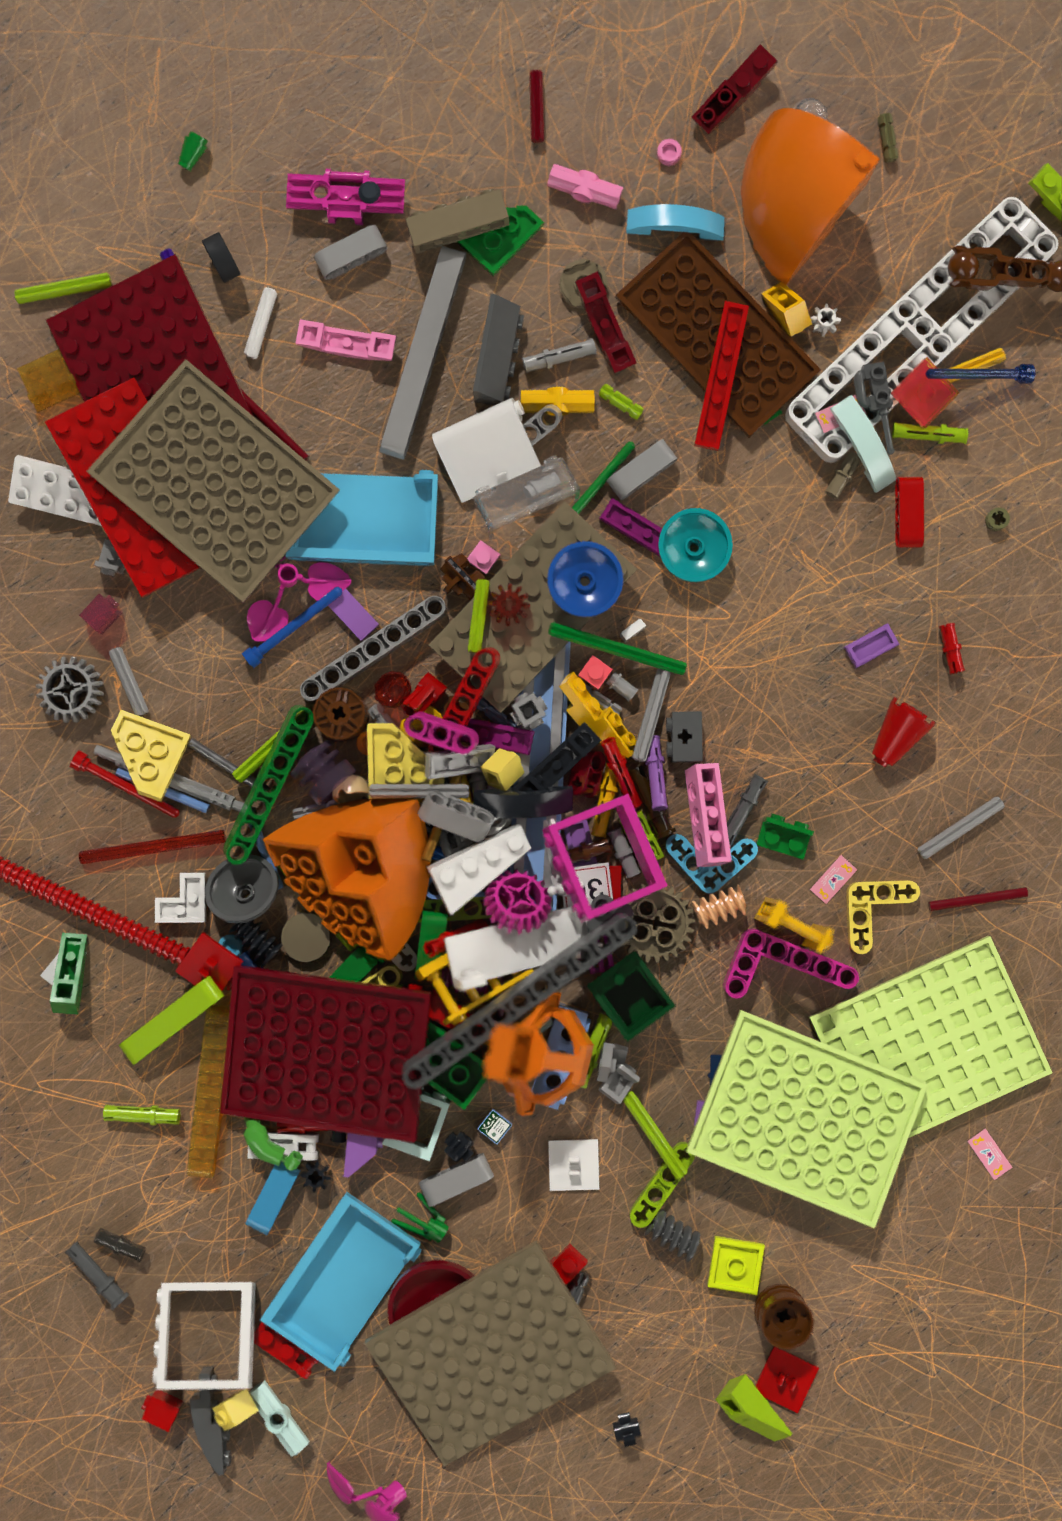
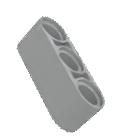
M371 225L318 251L314 255V259L324 279L331 280L380 256L388 247L378 227Z
M546 405L523 424L524 429L526 427H533L537 432L536 438H529L532 446L551 432L561 421L562 412L556 405ZM544 412H553L556 416V421L554 423L546 422Z
M661 439L607 479V482L622 501L670 467L678 458L664 439Z
M436 790L428 792L418 811L419 817L426 823L476 842L484 841L495 821L493 814L488 810Z
M480 1153L469 1158L466 1162L462 1161L427 1177L418 1184L428 1206L431 1207L492 1179L494 1174L485 1154Z

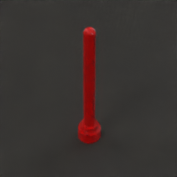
M79 750L74 755L69 766L77 772L88 771L173 818L179 816L180 812L177 808L164 801L159 802L138 794L133 784L92 763V759L88 758V754Z

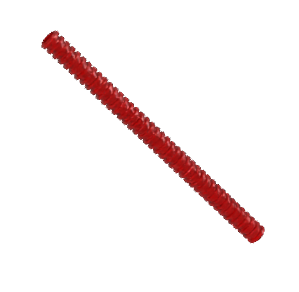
M0 856V880L4 879V883L10 882L11 886H18L19 890L25 889V893L31 892L33 897L38 896L40 900L45 899V902L48 904L52 902L54 907L59 906L60 910L66 909L67 913L70 914L72 912L73 916H80L81 920L87 919V923L91 924L93 922L95 927L101 926L102 930L107 929L110 934L114 932L116 937L122 936V940L128 939L129 943H136L137 947L143 946V950L149 949L151 954L157 953V957L163 956L164 960L167 961L169 959L172 964L178 963L179 966L191 949L189 946L185 948L183 943L177 944L176 940L171 941L168 936L164 938L162 933L156 934V930L150 931L149 927H142L141 923L135 924L133 919L129 921L127 916L121 917L120 913L115 914V911L112 909L108 911V907H101L100 903L94 904L93 900L90 899L88 901L87 897H80L79 893L73 894V890L69 889L67 891L65 886L59 887L58 883L53 884L50 879L46 881L44 876L38 877V873L32 874L31 870H25L23 866L18 867L17 863L11 864L9 859L4 860V857ZM233 977L226 985L228 991L232 989Z

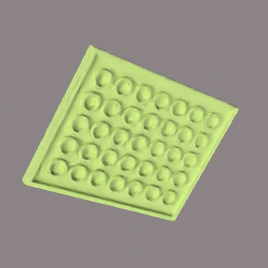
M740 1010L686 1152L875 1228L928 1085Z

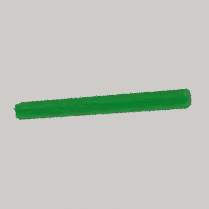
M554 622L549 626L548 634L556 638L679 675H684L687 668L685 662Z

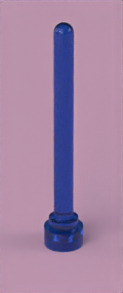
M1020 364L1015 369H928L925 375L928 379H1014L1020 384H1031L1035 379L1036 370L1033 364Z

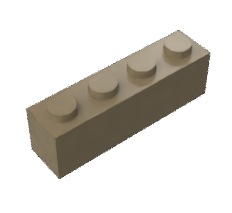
M488 189L473 198L470 196L462 197L457 200V203L450 205L439 204L428 212H414L410 217L406 218V223L415 253L418 254L508 226L509 216L500 189L495 191L494 189Z

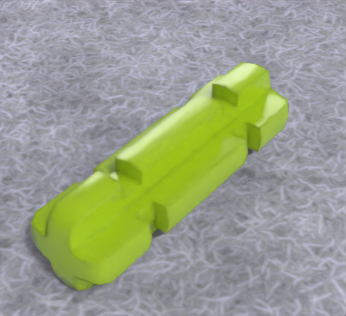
M604 384L599 391L601 398L610 400L609 403L624 413L628 412L629 416L635 420L641 416L644 410L642 406L637 403L633 404L631 399L617 390L616 392L613 391L614 388L608 384Z

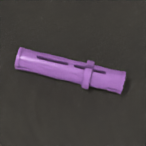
M653 735L645 765L648 766L652 810L659 811L668 808L663 772L665 759L661 754L660 736Z

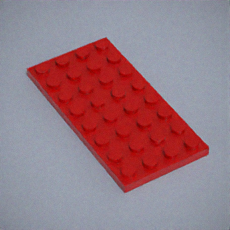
M132 378L44 422L141 598H144L200 569V567L87 473V470L148 403L136 379Z

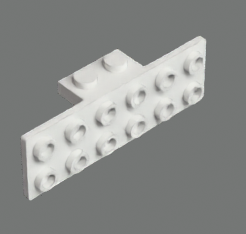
M20 455L15 457L8 499L9 503L102 526L68 465L64 467Z

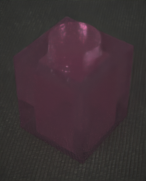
M98 594L79 616L96 632L103 635L120 617L122 612L117 608L120 604L110 595L105 597Z

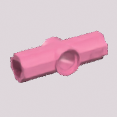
M556 164L551 169L547 183L548 187L569 193L580 202L591 203L593 201L617 209L623 191L622 186L601 180L590 171L580 170L577 172Z

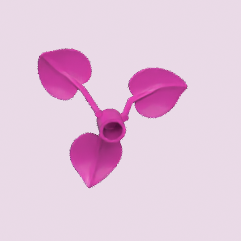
M286 554L279 562L283 561L286 558ZM318 562L311 565L308 569L309 579L304 578L302 574H298L297 568L292 564H277L275 568L279 569L278 581L281 585L274 605L267 600H260L253 603L247 612V624L252 640L264 642L288 624V613L284 609L277 608L285 587H293L297 580L309 584L308 592L310 596L318 601L335 587H340L342 591L349 587L352 582L351 578L339 567L326 562Z
M330 1461L327 1462L329 1484L335 1495L342 1502L350 1504L352 1501L356 1502L378 1494V1498H376L377 1504L373 1501L365 1503V1510L370 1520H398V1514L390 1512L407 1497L403 1486L398 1481H393L385 1489L380 1486L376 1490L355 1495L350 1483L330 1464Z

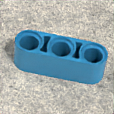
M280 1162L279 1166L274 1165L245 1225L268 1235L300 1173L299 1169L288 1170L284 1162Z

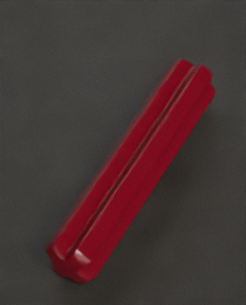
M541 70L530 71L531 141L533 143L544 142L543 72Z

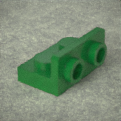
M772 813L771 817H764L756 840L757 846L804 860L810 837L814 834V831L808 830L809 825L795 821L794 825L785 822V817Z

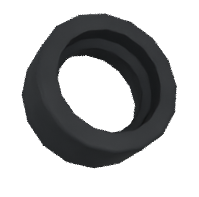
M219 232L202 240L223 283L241 275Z

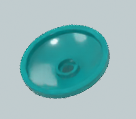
M702 508L685 509L673 515L663 526L658 542L659 555L666 569L675 577L688 582H703L717 576L728 564L733 548L732 536L726 523L715 513ZM696 544L698 551L692 552L689 546Z

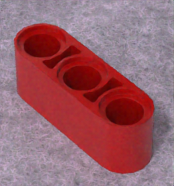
M897 477L895 482L896 547L922 548L924 543L923 477Z

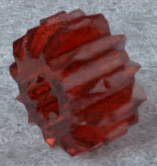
M508 583V591H504L503 586L499 585L498 590L501 594L498 595L492 591L490 595L496 601H488L489 607H497L489 612L490 616L499 614L496 619L498 624L502 622L503 618H506L505 623L508 627L511 624L510 619L512 618L517 625L520 624L518 615L523 618L528 616L521 609L530 608V603L523 602L529 598L528 594L519 596L522 591L520 586L513 592L512 583ZM507 599H511L513 604L516 603V606H512L510 611H507L505 606L502 607V604L507 603Z

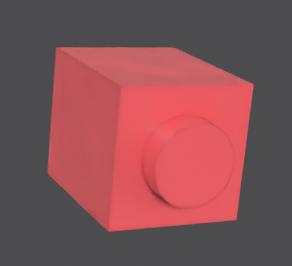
M592 655L578 674V677L588 686L598 691L613 669Z

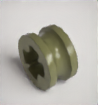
M1000 507L988 512L985 518L987 527L993 531L1002 530L1010 521L1008 511ZM997 514H1000V519L1003 521V523L1000 522L996 525L994 524L995 519L992 518V515L996 516Z

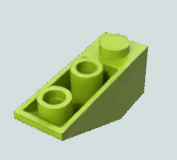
M746 1374L730 1379L715 1399L731 1420L774 1442L792 1435L784 1421L777 1415Z

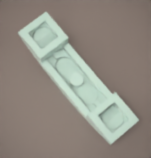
M850 395L831 407L830 410L840 429L845 430L866 469L864 473L874 492L877 493L896 481V475L889 456L873 425L855 398Z

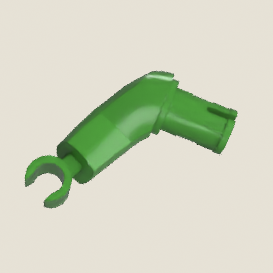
M244 1117L247 1129L243 1135L249 1148L258 1159L279 1166L280 1162H284L288 1170L297 1169L303 1158L302 1154L292 1151L289 1156L284 1155L285 1148L270 1140L266 1128L261 1125L260 1119Z

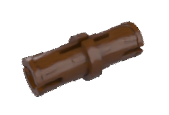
M607 837L588 844L582 842L580 846L568 849L567 853L571 856L570 860L573 864L582 860L585 862L590 861L592 857L610 853L611 849L610 845H608Z

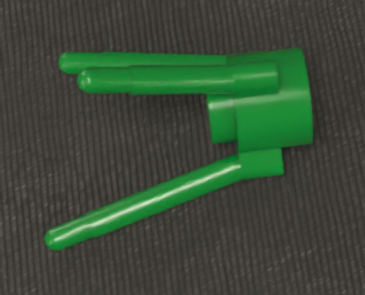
M418 1192L417 1197L432 1213L435 1220L431 1217L425 1223L409 1212L397 1208L398 1213L421 1226L423 1230L397 1219H392L391 1222L421 1235L429 1241L434 1240L439 1243L449 1229V1226L444 1223L446 1218L439 1214L433 1206L429 1207L425 1197Z

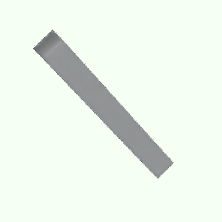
M444 246L441 247L382 439L380 453L403 460L406 457L465 264L466 253Z

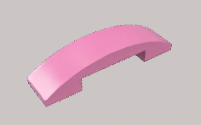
M301 319L296 338V345L345 357L379 361H392L396 342V335L378 332L369 334L327 327L324 323Z

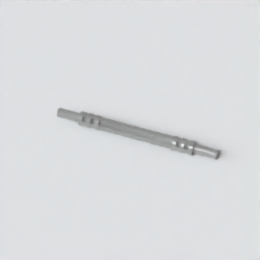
M99 745L95 747V755L115 762L116 766L127 770L120 753ZM176 773L169 787L229 811L234 809L240 812L244 805L243 802L235 800L236 797ZM252 806V812H257L258 808Z

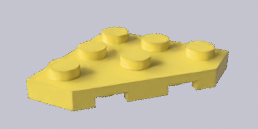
M120 710L111 729V734L138 794L162 802L191 739L190 734Z
M394 723L367 724L369 787L371 784H444V777L427 779L425 777L426 754ZM369 795V799H387V798H371L370 795Z

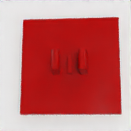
M202 932L175 972L195 986L210 976L219 989L223 991L233 977L234 966H240L243 960Z
M773 1346L755 1387L763 1397L793 1412L799 1413L819 1367Z

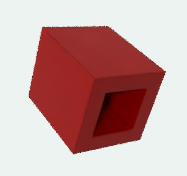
M156 1389L152 1396L147 1395L141 1407L145 1411L141 1419L169 1432L184 1401Z

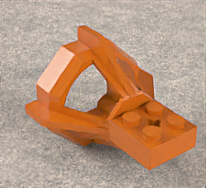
M554 992L526 1012L532 1013L521 1024H497L491 1033V1037L483 1043L491 1047L490 1054L487 1055L484 1062V1069L486 1070L484 1077L501 1081L508 1096L515 1097L518 1115H533L535 1104L551 1106L585 1085L594 1045L575 1011L559 1007L561 992ZM552 1016L559 1020L569 1032L573 1043L574 1055L549 1051L539 1029ZM544 1069L569 1072L566 1079L557 1088L547 1093L533 1094L527 1083L544 1072Z

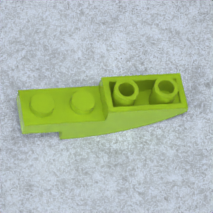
M1047 163L1041 167L1028 184L1043 198L1040 203L1062 222V177Z

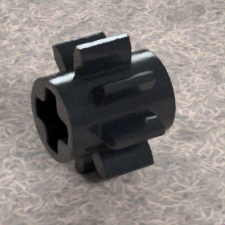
M460 1131L457 1135L452 1132L445 1139L444 1143L448 1146L444 1151L455 1162H458L461 1158L466 1162L472 1156L474 1150L471 1147L474 1145V1142L463 1131Z
M320 1159L313 1166L308 1162L306 1168L309 1171H304L300 1174L301 1177H306L303 1187L308 1185L313 1187L312 1191L314 1193L319 1186L325 1190L327 1184L324 1180L332 1179V1175L327 1174L330 1165H320ZM314 1171H318V1175L322 1176L318 1181L312 1175Z
M629 1412L619 1414L618 1422H613L616 1441H623L624 1447L636 1445L635 1438L641 1437L637 1417L631 1418Z

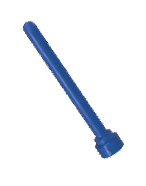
M335 587L260 646L246 649L242 652L246 661L253 668L257 667L262 663L261 660L264 658V654L340 597L342 589Z

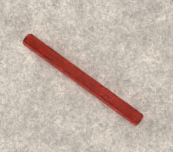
M224 830L84 850L79 852L80 864H88L221 844L226 842V835Z

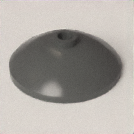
M250 854L247 860L239 865L232 864L227 859L219 864L208 878L205 887L207 905L216 917L226 922L244 923L254 920L270 908L277 896L279 888L277 873L267 860L257 855Z

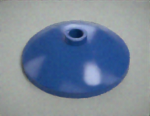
M582 541L566 546L554 557L548 571V588L553 600L562 610L574 616L592 617L607 611L617 601L623 586V572L618 559L608 548L595 542ZM584 577L590 581L587 586H583L580 583V580Z

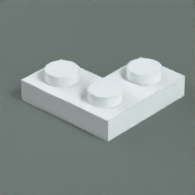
M180 873V897L155 898V923L206 922V873Z

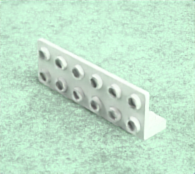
M572 906L551 911L548 914L547 921L541 923L538 930L533 928L529 934L524 929L520 935L514 929L508 934L507 927L504 926L499 930L498 925L446 937L444 942L454 988L460 990L471 989L486 985V980L544 965L588 934L587 921L581 923L576 912L572 911ZM597 942V946H603L602 943ZM579 951L576 955V958H586L587 951Z

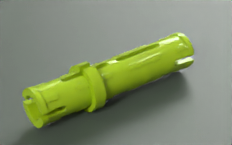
M894 422L892 438L938 441V444H944V442L966 444L968 428L947 427L946 424H940V426L924 425L922 427L920 424ZM907 431H919V432H927V433H914V432H907ZM933 433L953 434V435L950 436V435H940V434H933Z
M601 1013L590 1037L594 1047L585 1085L582 1086L585 1089L594 1068L597 1069V1060L613 1023L609 1016Z
M105 1105L103 1120L150 1123L151 1126H156L157 1124L179 1125L181 1113L180 1109H164L156 1105L152 1107Z

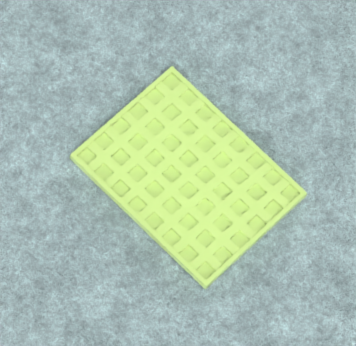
M986 936L809 1016L821 1043L928 1085L908 1138L1052 1074V1070L991 936Z

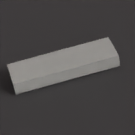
M492 744L479 745L467 754H460L451 750L426 753L425 777L427 779H436L482 772L480 767L495 753V746Z

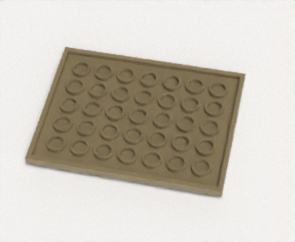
M186 359L87 470L90 476L242 603L248 599L340 492V489Z
M537 1240L368 1337L364 1343L444 1466L616 1369L615 1362Z

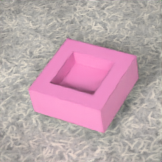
M480 540L467 559L472 566L487 575L501 555Z

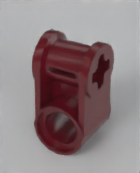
M591 750L571 768L568 786H573L574 795L583 794L587 798H594L598 795L605 767V756L602 752Z

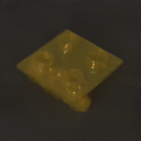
M60 349L17 368L29 393L27 396L30 402L34 404L37 412L43 411L80 393L75 384L76 380L73 374L70 373Z

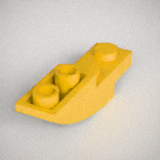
M574 671L568 674L559 687L571 702L566 709L569 715L579 726L585 722L601 739L599 743L609 737H615L622 756L631 757L635 748L636 738L626 729L619 714L614 712L610 706L602 710L598 700L592 697L586 689L584 681Z

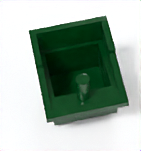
M635 950L586 985L627 1042L676 1007Z

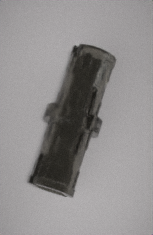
M103 1228L98 1230L94 1238L95 1244L112 1250L113 1254H121L137 1262L142 1260L146 1252L145 1246L128 1240L127 1236H119Z

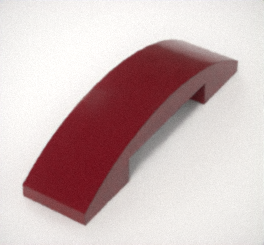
M598 271L575 281L589 322L614 374L636 364L637 362L629 343L625 340L608 301L607 292Z

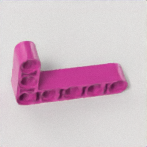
M751 928L745 930L741 935L725 976L723 989L732 998H742L748 991L761 956L846 989L857 985L859 975L854 968ZM756 933L759 936V943L754 947H750L747 943V938L749 935ZM778 942L782 945V952L778 956H773L770 951L771 946ZM797 952L805 954V961L801 965L794 963V956ZM746 956L750 959V966L745 970H741L738 966V961ZM821 961H826L828 964V970L824 974H819L817 971V965ZM849 970L851 973L850 981L842 983L840 980L841 973ZM733 980H739L742 985L737 993H732L729 990V984Z

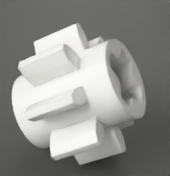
M825 304L821 310L816 307L813 311L816 316L810 317L811 322L814 323L812 332H821L822 337L828 331L834 334L837 329L833 324H839L841 318L836 317L835 314L838 309L832 310L828 308V304ZM828 318L829 322L826 321L823 323L821 322V319Z

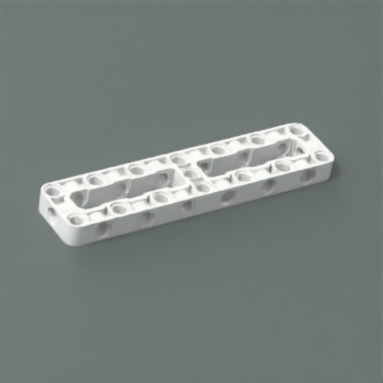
M1008 197L956 245L971 248L969 243L973 242L978 247L991 248L1002 235L1009 234L1022 247L1021 252L1015 258L1036 259L1047 262L1058 249V239L1021 200L1015 197ZM1004 210H1010L1013 213V217L1007 216ZM1038 244L1046 246L1047 252L1041 251ZM951 250L791 402L785 413L787 423L824 461L833 463L840 460L853 447L845 430H841L840 427L824 433L815 413L819 412L828 401H831L852 381L855 374L862 370L861 367L863 365L870 364L898 334H902L917 349L887 379L888 387L891 389L890 398L893 399V405L888 409L890 412L900 402L892 394L900 385L898 377L907 378L923 360L934 370L1019 287L997 285L988 291H979L940 327L925 309L933 301L935 302L950 287L949 284L953 281L948 274L947 268L949 260L955 254ZM1008 267L1009 274L1015 277L1014 269ZM1032 269V275H1033V274L1036 272L1035 269ZM938 275L942 277L944 283H937L934 279V276ZM899 309H906L909 317L901 316ZM968 310L975 311L978 319L971 318ZM916 326H922L926 330V334H919ZM864 342L872 343L874 350H867L864 347ZM933 344H940L943 347V352L935 351ZM828 376H837L840 383L832 384ZM796 408L803 410L805 417L797 418L793 410ZM879 411L872 412L874 418L870 422L873 427L882 419ZM829 443L837 445L838 453H831L827 445Z

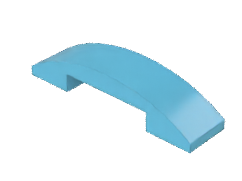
M647 205L628 210L626 233L651 235V230L699 233V239L723 241L725 217L706 209L686 205Z

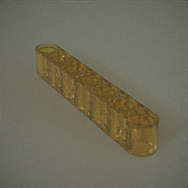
M212 1005L206 1010L187 1176L213 1179L216 1170L222 1120L220 1107L230 1007Z

